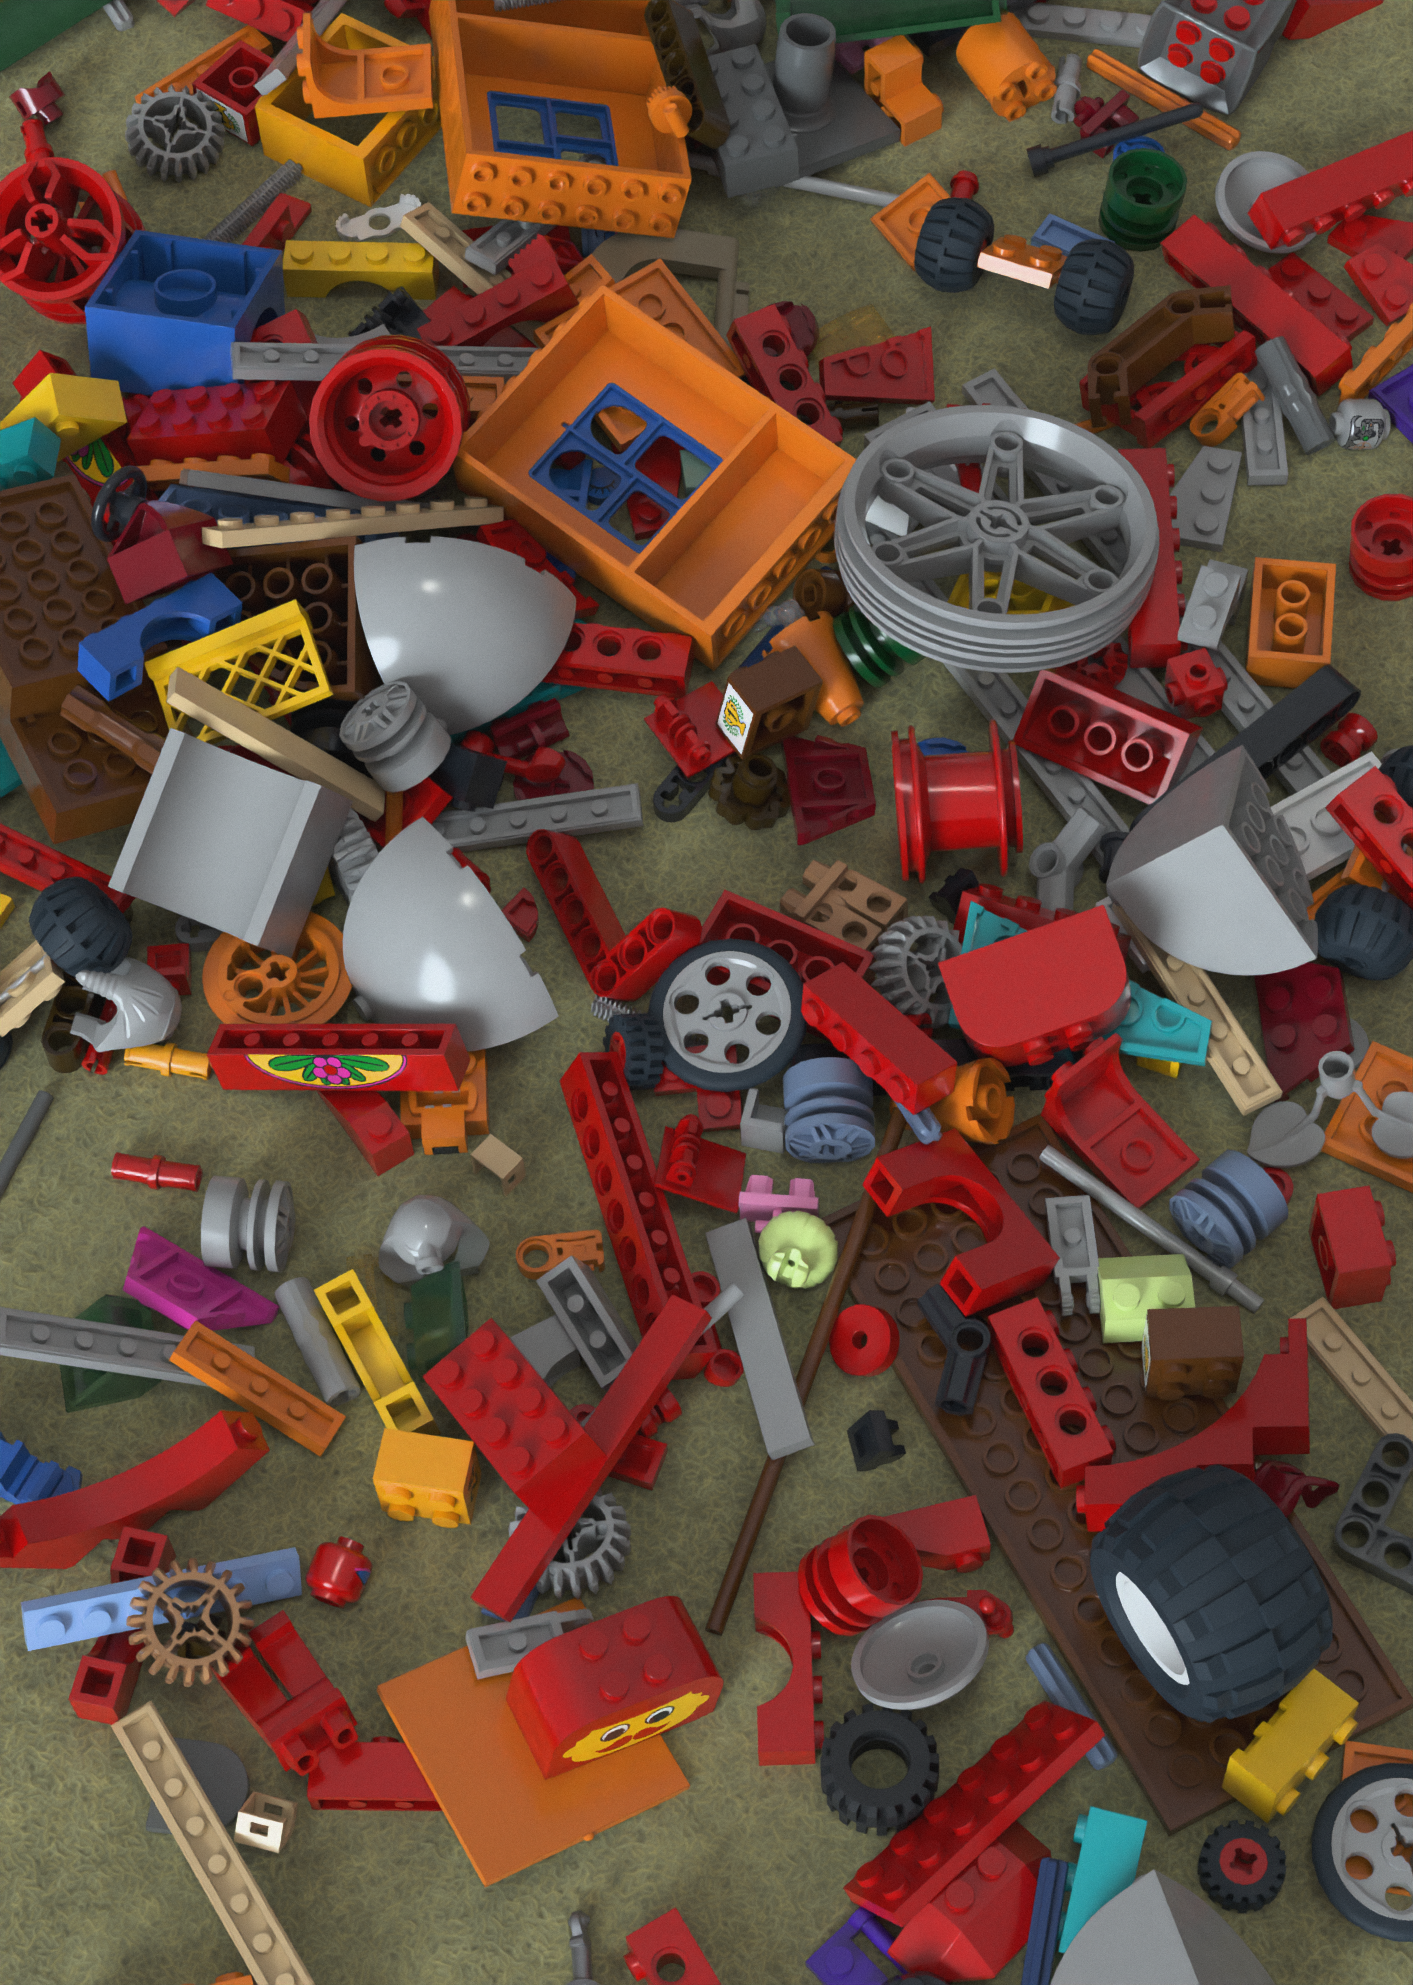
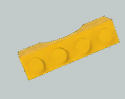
M286 240L283 258V278L287 297L326 298L329 291L335 286L350 281L370 282L392 291L402 286L414 300H436L440 272L438 259L419 243Z
M351 1269L314 1289L320 1304L359 1374L386 1428L434 1436L441 1434L354 1270Z

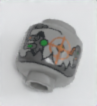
M1346 399L1339 404L1336 412L1331 413L1329 426L1336 437L1338 445L1343 449L1370 450L1377 448L1382 440L1387 439L1390 431V415L1388 410L1383 409L1382 404L1376 399Z

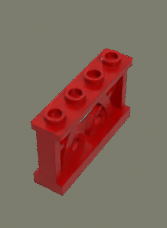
M1234 330L1235 337L1230 341L1213 343L1219 347L1210 346L1211 343L1193 345L1174 360H1185V375L1176 382H1159L1148 387L1145 384L1130 396L1131 406L1137 404L1139 408L1137 412L1131 409V424L1120 425L1118 403L1101 405L1102 416H1106L1107 420L1137 437V443L1144 448L1153 447L1197 413L1235 374H1247L1258 365L1254 352L1256 350L1255 336L1245 330L1240 333ZM1087 374L1080 380L1079 386L1082 407L1090 411Z

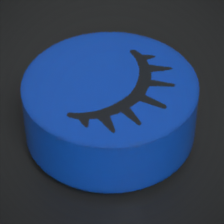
M605 467L593 469L588 494L589 502L601 506L621 483L620 477Z

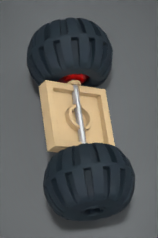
M82 877L61 879L41 892L34 902L29 917L30 928L36 940L0 972V1070L8 1060L12 1050L13 1039L10 1030L21 1027L38 1005L44 1000H51L59 993L65 982L62 968L74 977L81 970L103 972L104 974L110 973L122 963L128 954L133 936L129 922L108 895L87 879Z

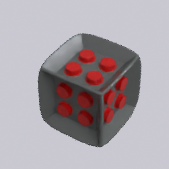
M1161 0L1150 19L1142 40L1137 59L1138 67L1152 80L1194 103H1199L1202 107L1214 112L1231 115L1239 107L1267 64L1274 44L1284 31L1297 0Z

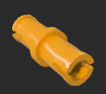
M167 1042L165 1046L150 1044L125 1049L124 1065L126 1066L132 1065L159 1070L161 1075L168 1077L175 1073L202 1078L207 1081L211 1074L212 1065L206 1053L179 1049L175 1043Z

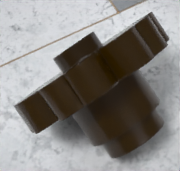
M753 754L744 760L737 756L729 757L724 767H718L714 770L710 780L708 795L711 799L718 802L715 808L716 812L732 825H739L744 822L749 829L755 831L762 828H772L777 818L786 816L791 805L788 785L783 783L786 777L784 771L777 768L772 759L762 754Z

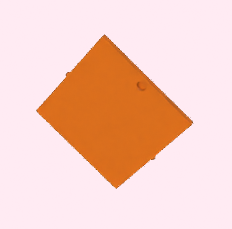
M574 1597L538 1614L557 1611L558 1614L586 1609L580 1598ZM465 1646L378 1685L376 1691L484 1887H488L583 1840L591 1841L596 1834L689 1789V1782L661 1735L545 1780L506 1701L513 1672L477 1679L468 1646Z

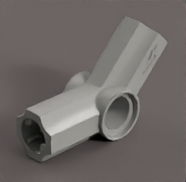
M1082 806L1078 808L1052 843L1045 842L1040 844L1030 856L1029 869L1037 877L1036 899L1042 902V908L1055 911L1056 908L1073 910L1074 887L1079 884L1084 871L1082 862L1108 830V826Z

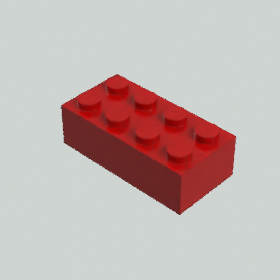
M264 380L259 383L248 384L230 383L225 386L214 387L196 386L191 389L179 390L161 389L153 392L126 441L139 466H148L151 460H167L174 464H181L185 458H201L207 462L217 461L218 456L224 455L247 460L251 459V455L256 453L272 455L275 457L276 462L283 465L307 416L291 380Z
M725 889L703 924L702 936L697 944L699 946L709 941L730 938L754 941L773 949L784 957L798 973L802 983L813 979L841 962L849 966L871 987V984L875 981V972L869 969L876 962V958L871 952ZM716 966L708 972L707 981L715 986L722 985L729 980L730 970L723 966ZM763 976L755 977L748 983L747 990L752 995H764L769 991L771 981ZM769 1015L775 1019L780 1020L778 1017L774 1015ZM807 1025V1033L831 1043L816 1027Z
M492 1318L486 1321L422 1376L511 1490L536 1516L607 1456L525 1355Z

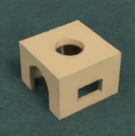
M492 1134L470 1154L474 1173L477 1174L483 1167H486L501 1179L504 1196H507L526 1176L523 1158ZM514 1175V1180L509 1184L508 1180Z
M253 1791L238 1811L234 1842L279 1853L293 1833L298 1803ZM265 1804L283 1807L282 1815L264 1812ZM258 1832H266L268 1833V1835L261 1834Z

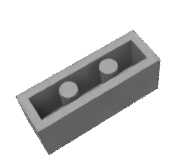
M571 1255L537 1279L536 1282L600 1387L608 1391L638 1344L591 1268Z

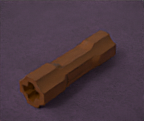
M77 684L67 694L62 703L60 715L84 731L95 733L132 757L138 766L152 774L166 738L158 733L149 732L112 708L106 699L84 685Z

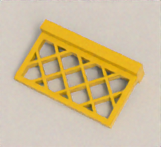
M296 599L144 662L148 676L155 684L169 730L173 728L182 732L188 718L191 717L166 702L169 678L177 667L204 682H207L211 672L223 668L231 671L221 692L269 720H274L333 695L311 631L313 627L309 615ZM302 634L305 645L298 659L281 653L287 640ZM258 652L269 656L260 675L243 669L249 656ZM309 657L312 665L306 663ZM277 660L294 666L285 685L268 679ZM302 670L316 675L319 687L305 693L293 689ZM240 675L256 681L247 701L230 695ZM265 685L281 691L275 705L266 709L255 705ZM175 711L180 713L178 719L176 717ZM205 724L199 736L196 737L211 745L228 739Z

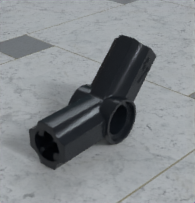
M938 1283L929 1288L917 1301L919 1309L948 1350L935 1399V1406L942 1408L946 1413L958 1416L973 1414L984 1368L989 1361L990 1332L981 1321L975 1319L973 1314L965 1317ZM964 1342H974L980 1348L974 1351H966L959 1345Z

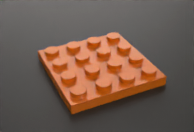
M661 258L609 287L610 290L738 378L746 375L735 353ZM579 305L533 330V339L540 348L543 349L552 339L554 331L560 323L570 320L578 311ZM612 406L605 408L594 417L620 453L626 450L647 426L643 419L623 407Z

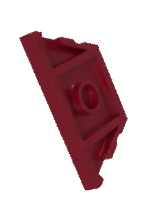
M820 735L816 736L815 742L796 736L781 742L797 845L808 844L875 815L876 800L865 747L850 743H838L831 738Z
M1307 962L1278 973L1254 975L1267 1066L1283 1091L1281 1098L1275 1100V1103L1287 1101L1289 1099L1287 1094L1306 1079L1310 1082L1319 1077V1061L1325 1054L1332 1051H1341L1349 1055L1355 1050L1344 978L1339 968Z

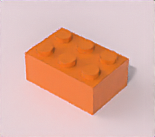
M1255 557L1250 590L1245 670L1257 685L1297 688L1325 665H1330L1336 564Z

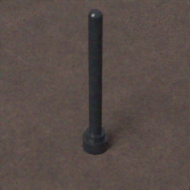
M1192 103L1051 149L1049 145L1041 147V144L1027 148L1034 177L1049 173L1048 169L1054 168V163L1198 118L1203 114V107L1199 103Z

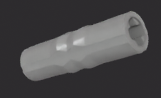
M298 1277L285 1282L275 1291V1298L326 1404L335 1408L357 1398L361 1393V1387L309 1280L305 1277Z

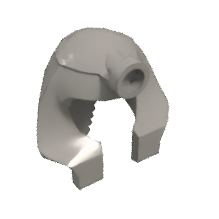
M731 0V9L725 14L710 13L697 3L684 6L692 11L694 18L702 20L714 38L715 44L710 49H706L707 56L753 44L757 46L762 41L766 31V14L759 0Z
M125 957L122 963L110 973L104 974L103 972L81 970L76 974V980L83 986V990L100 994L102 997L112 1000L117 1006L116 1015L108 1023L76 1012L70 1033L87 1040L97 1052L164 1043L172 1037L181 1018V1000L177 989L152 967L136 959Z
M416 1195L402 1203L392 1216L380 1247L379 1268L390 1279L398 1284L405 1285L407 1288L428 1284V1276L426 1274L441 1271L444 1268L443 1261L455 1251L458 1245V1252L451 1263L456 1275L461 1277L476 1274L488 1251L490 1242L485 1233L451 1202L435 1195Z

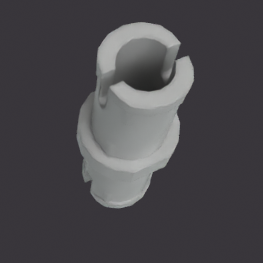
M1067 54L1066 63L1065 56L1059 58L1058 76L1054 81L1057 90L1054 94V104L1051 111L1052 120L1058 124H1066L1067 116L1069 122L1073 121L1075 117L1074 104L1081 94L1079 76L1082 59L1076 54Z

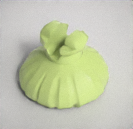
M787 1211L780 1213L778 1217L773 1216L762 1229L758 1240L759 1259L762 1261V1266L767 1274L774 1281L794 1289H806L823 1283L831 1272L834 1271L839 1259L838 1241L835 1240V1235L831 1228L826 1226L824 1220L802 1211Z

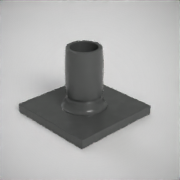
M809 13L792 15L784 20L780 26L775 60L764 64L798 147L800 178L899 142L901 132L898 126L835 60L836 30L832 23L824 17ZM784 183V184L777 185V186H775V188L780 187V186H783V185L788 184V183Z

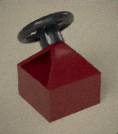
M136 466L122 467L107 479L96 497L91 515L93 533L100 541L112 542L117 540L107 557V561L125 604L173 592L183 587L189 581L198 580L211 572L214 573L233 564L227 548L205 545L202 542V527L218 526L215 518L185 506L169 502L146 500L147 480L143 471ZM132 478L134 480L124 492L120 491L117 493L115 491L126 479ZM109 503V512L111 514L109 517L107 528L105 529L104 513L106 506Z

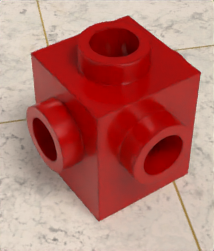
M1206 647L1167 659L1165 694L1170 706H1177L1182 719L1207 717L1216 710L1222 709L1224 691L1228 689L1227 679L1222 668L1215 667Z

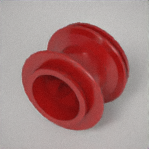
M991 719L989 721V751L924 756L916 742L915 729L912 725L908 727V738L899 739L898 731H891L902 881H909V872H918L919 882L924 884L926 881L925 867L931 852L996 847L1000 875L1005 878L1008 875V847H1014L1016 854L1023 853L1022 806L1015 741H1007V748L1000 749L997 722L995 719Z

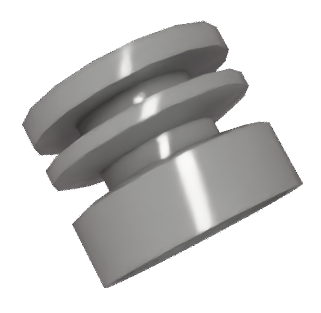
M401 681L386 683L365 695L364 699H360L347 713L339 733L343 743L348 749L352 750L355 757L359 761L365 762L366 769L382 789L392 793L407 790L432 774L443 762L451 743V737L432 713L426 712L425 705L415 695L411 687Z
M213 1176L206 1190L202 1211L201 1252L204 1265L208 1267L237 1269L242 1260L244 1250H246L251 1270L260 1271L265 1263L268 1271L282 1272L287 1263L288 1252L292 1246L295 1231V1209L290 1182L276 1180L271 1189L268 1180L259 1179L254 1186L251 1198H249L248 1187L244 1178Z

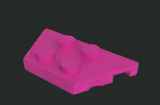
M143 1226L140 1228L123 1291L138 1299L142 1305L153 1308L173 1320L177 1326L188 1330L195 1320L208 1329L215 1331L272 1323L277 1317L280 1306L216 1268L205 1266L202 1260L147 1227Z

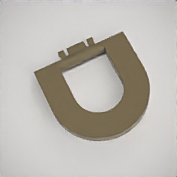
M677 229L674 238L619 232L602 242L594 250L592 255L614 279L615 283L660 258L671 272L718 279L714 328L731 348L726 334L734 319L747 315L750 286L747 282L736 281L739 241L736 238Z

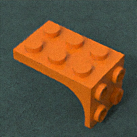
M303 13V26H297L299 49H303V53H298L296 56L299 77H306V81H303L305 104H312L315 119L433 108V56L431 43L360 50L340 49L321 39L315 30L312 14Z

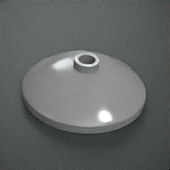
M1255 151L1236 157L1224 168L1216 184L1215 200L1222 221L1239 240L1257 250L1268 253H1289L1303 248L1313 240L1317 234L1316 232L1306 235L1302 241L1292 247H1287L1285 244L1270 250L1247 213L1260 193L1306 175L1309 172L1294 160L1278 153Z
M926 1600L906 1605L895 1613L885 1616L879 1623L872 1625L861 1637L855 1647L851 1660L853 1679L865 1698L885 1708L914 1710L939 1704L963 1690L980 1671L989 1650L988 1633L980 1616L964 1604L949 1600Z

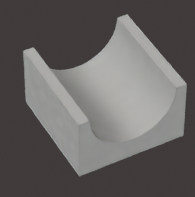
M170 728L108 887L243 939V941L291 958L334 851V845L338 841L353 801L322 785L284 774Z

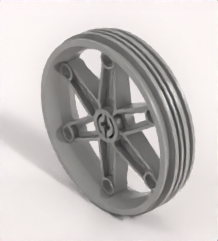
M966 405L933 410L900 422L879 435L861 452L853 464L840 492L835 522L834 545L840 573L851 598L861 612L886 635L903 646L939 662L978 671L1018 673L1046 670L1081 660L1110 644L1128 627L1146 600L1153 582L1159 551V528L1154 502L1143 479L1128 460L1101 438L1071 422L1033 410L999 405ZM985 463L979 493L923 471L950 464ZM1023 468L1058 479L1079 491L1024 499ZM996 476L1008 477L1009 502L991 500ZM879 495L883 501L895 505L926 528L891 541L876 543L871 547L867 536L865 518L872 503ZM1063 519V520L1056 521V522H1052V523H1049V524H1045V525H1041V526H1035V525H1039V524H1043V523H1047V522H1051V521ZM1119 526L1126 545L1127 562L1119 577L1116 578L1112 572L1101 569L1067 544L1101 531H1111ZM957 546L956 548H952V549H948V550H944V551L935 552V551H938V550H942V549H946V548H949V547ZM984 570L1002 572L996 599L984 598ZM969 573V609L934 598L911 586L908 582ZM1014 579L1075 605L1045 613L1007 614Z

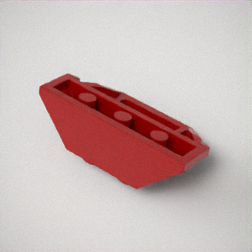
M1015 1820L905 1925L887 1953L909 1973L928 1971L939 1975L948 1982L994 1979L1028 1943L1040 1862L1042 1858H1052L1051 1850Z

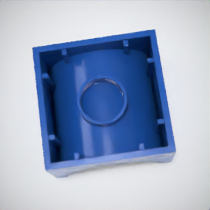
M135 230L85 305L91 378L115 380L119 382L120 391L149 396H152L153 392L161 389L179 390L191 389L196 386L214 387L225 386L230 383L244 384V379H233L231 342H250L254 329L285 314L282 250Z

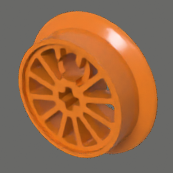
M310 911L292 957L278 955L276 952L270 951L271 957L263 961L256 954L266 949L222 932L210 948L203 967V990L210 1008L224 1024H327L343 1006L352 988L343 958V933L329 920ZM301 949L311 951L296 963ZM320 961H324L326 964L325 967L310 970ZM246 962H249L256 969L243 970L241 968ZM325 982V983H324V987L317 986V985H312V984H317V983ZM250 989H257L260 993L254 998H245L247 996L246 991ZM304 997L313 998V1000L308 1002ZM294 1003L301 1010L292 1012L290 1005ZM283 1006L285 1014L276 1016L279 1007Z

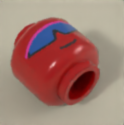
M342 1536L338 1537L336 1543L324 1542L320 1544L305 1575V1581L312 1589L310 1595L325 1604L344 1609L346 1603L359 1601L373 1568L372 1562L362 1554L364 1546Z

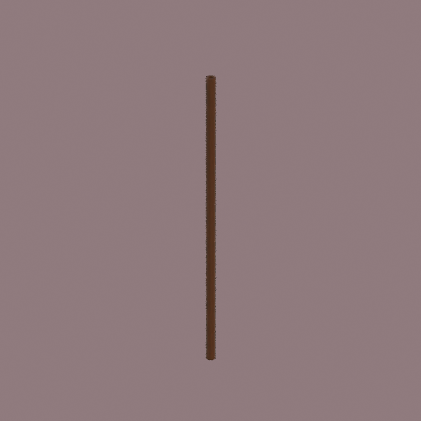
M898 1107L893 1109L876 1158L898 1149L907 1124V1120ZM866 1189L863 1191L796 1376V1383L803 1407H805L877 1207V1203ZM769 1455L767 1456L705 1627L707 1632L720 1636L724 1632L787 1455L773 1461Z

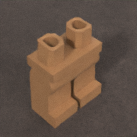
M838 859L832 867L813 860L802 876L803 884L812 889L810 893L806 896L791 888L780 899V912L869 952L874 950L876 946H879L877 938L884 932H887V928L891 924L903 921L904 918L908 917L907 898L859 872L849 870L848 865Z

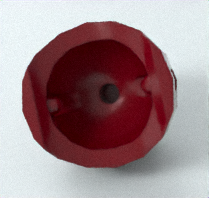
M50 71L38 80L36 88H19L9 96L24 121L36 116L46 127L64 115L56 103L66 95Z

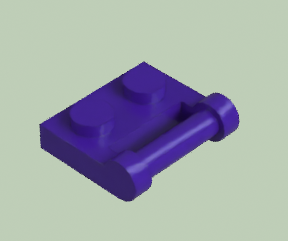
M859 1907L849 1920L805 1961V1966L824 1985H882L888 1978L852 1941L862 1932L903 1975L909 1973L887 1953L895 1938L875 1919L877 1917L876 1914L863 1907Z

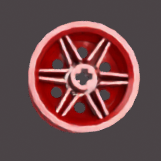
M381 335L359 343L348 350L321 381L313 397L309 415L310 439L318 460L327 474L340 486L363 498L380 502L401 501L422 494L436 485L449 471L460 450L463 433L469 428L471 419L470 397L464 378L455 364L441 350L421 339L405 335ZM408 372L412 377L411 385L401 387L397 379L399 373ZM366 378L371 381L373 388L370 393L358 389L360 379ZM425 404H435L438 407V414L432 417L423 413ZM387 406L390 410L398 408L401 411L398 417L401 422L395 418L390 421L387 420L385 415L388 410L385 407ZM349 416H354L359 420V428L355 431L346 427L345 420ZM413 441H421L425 445V451L422 454L417 455L411 452L410 444ZM375 447L384 450L386 458L382 461L375 460L371 455V450Z

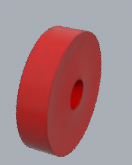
M866 1304L853 1305L843 1310L836 1318L829 1338L830 1352L837 1366L848 1374L862 1377L876 1376L887 1370L897 1356L900 1343L899 1330L893 1317L880 1307ZM866 1334L867 1343L862 1347L861 1339Z

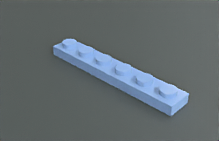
M295 1547L218 1562L212 1574L213 1577L219 1579L225 1570H229L232 1572V1576L225 1585L229 1589L239 1583L244 1585V1591L235 1598L237 1602L251 1600L252 1605L302 1595L300 1561ZM206 1565L198 1566V1572L203 1573ZM169 1572L165 1573L168 1578L171 1577ZM148 1576L21 1602L24 1636L28 1651L139 1629L126 1625L128 1616L142 1614L130 1607L129 1604L133 1597L148 1599L140 1592L138 1586L144 1580L157 1587L153 1577ZM184 1586L170 1590L165 1594L172 1599L177 1597L184 1602H194L206 1590L198 1587ZM218 1599L212 1605L209 1614L225 1611ZM156 1605L153 1611V1626L168 1623V1619L162 1615L164 1611ZM201 1605L195 1614L191 1612L188 1617H186L185 1613L180 1615L184 1619L198 1617L205 1607Z

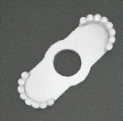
M401 194L398 204L386 208H374L366 212L365 215L349 219L348 215L344 213L336 220V231L344 242H365L373 238L388 237L395 231L402 229L400 224L403 215L420 207L421 202L415 195L406 194L405 196ZM376 216H385L390 220V225L383 230H375L369 226V222Z

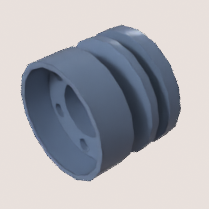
M839 1057L810 1059L802 1061L787 1070L783 1076L784 1109L787 1111V1114L784 1116L786 1150L794 1158L808 1163L850 1162L868 1155L875 1147L874 1112L871 1110L873 1107L872 1077L866 1076L852 1059Z
M1227 1149L1202 1171V1179L1194 1178L1185 1185V1189H1181L1169 1199V1209L1173 1220L1183 1236L1192 1244H1195L1201 1251L1208 1254L1207 1257L1213 1263L1220 1267L1225 1265L1229 1269L1242 1260L1243 1255H1246L1255 1248L1256 1239L1263 1240L1288 1219V1207L1276 1183L1251 1158L1235 1150Z

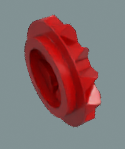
M1111 642L1096 653L1091 654L1095 659L1103 657L1101 666L1097 663L1089 665L1088 656L1063 665L1113 688L1126 675L1128 655L1122 651L1120 642Z

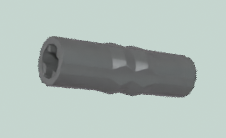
M1284 336L1276 337L1259 346L1254 351L1272 386L1275 398L1281 404L1282 413L1289 420L1305 454L1310 455L1330 446L1336 438L1318 405L1317 397L1311 390L1307 377L1301 371Z

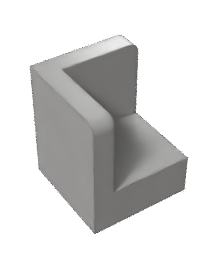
M749 1088L740 1122L741 1146L783 1154L785 1149L784 1116L787 1114V1111L783 1108L759 1104V1090L755 1088Z

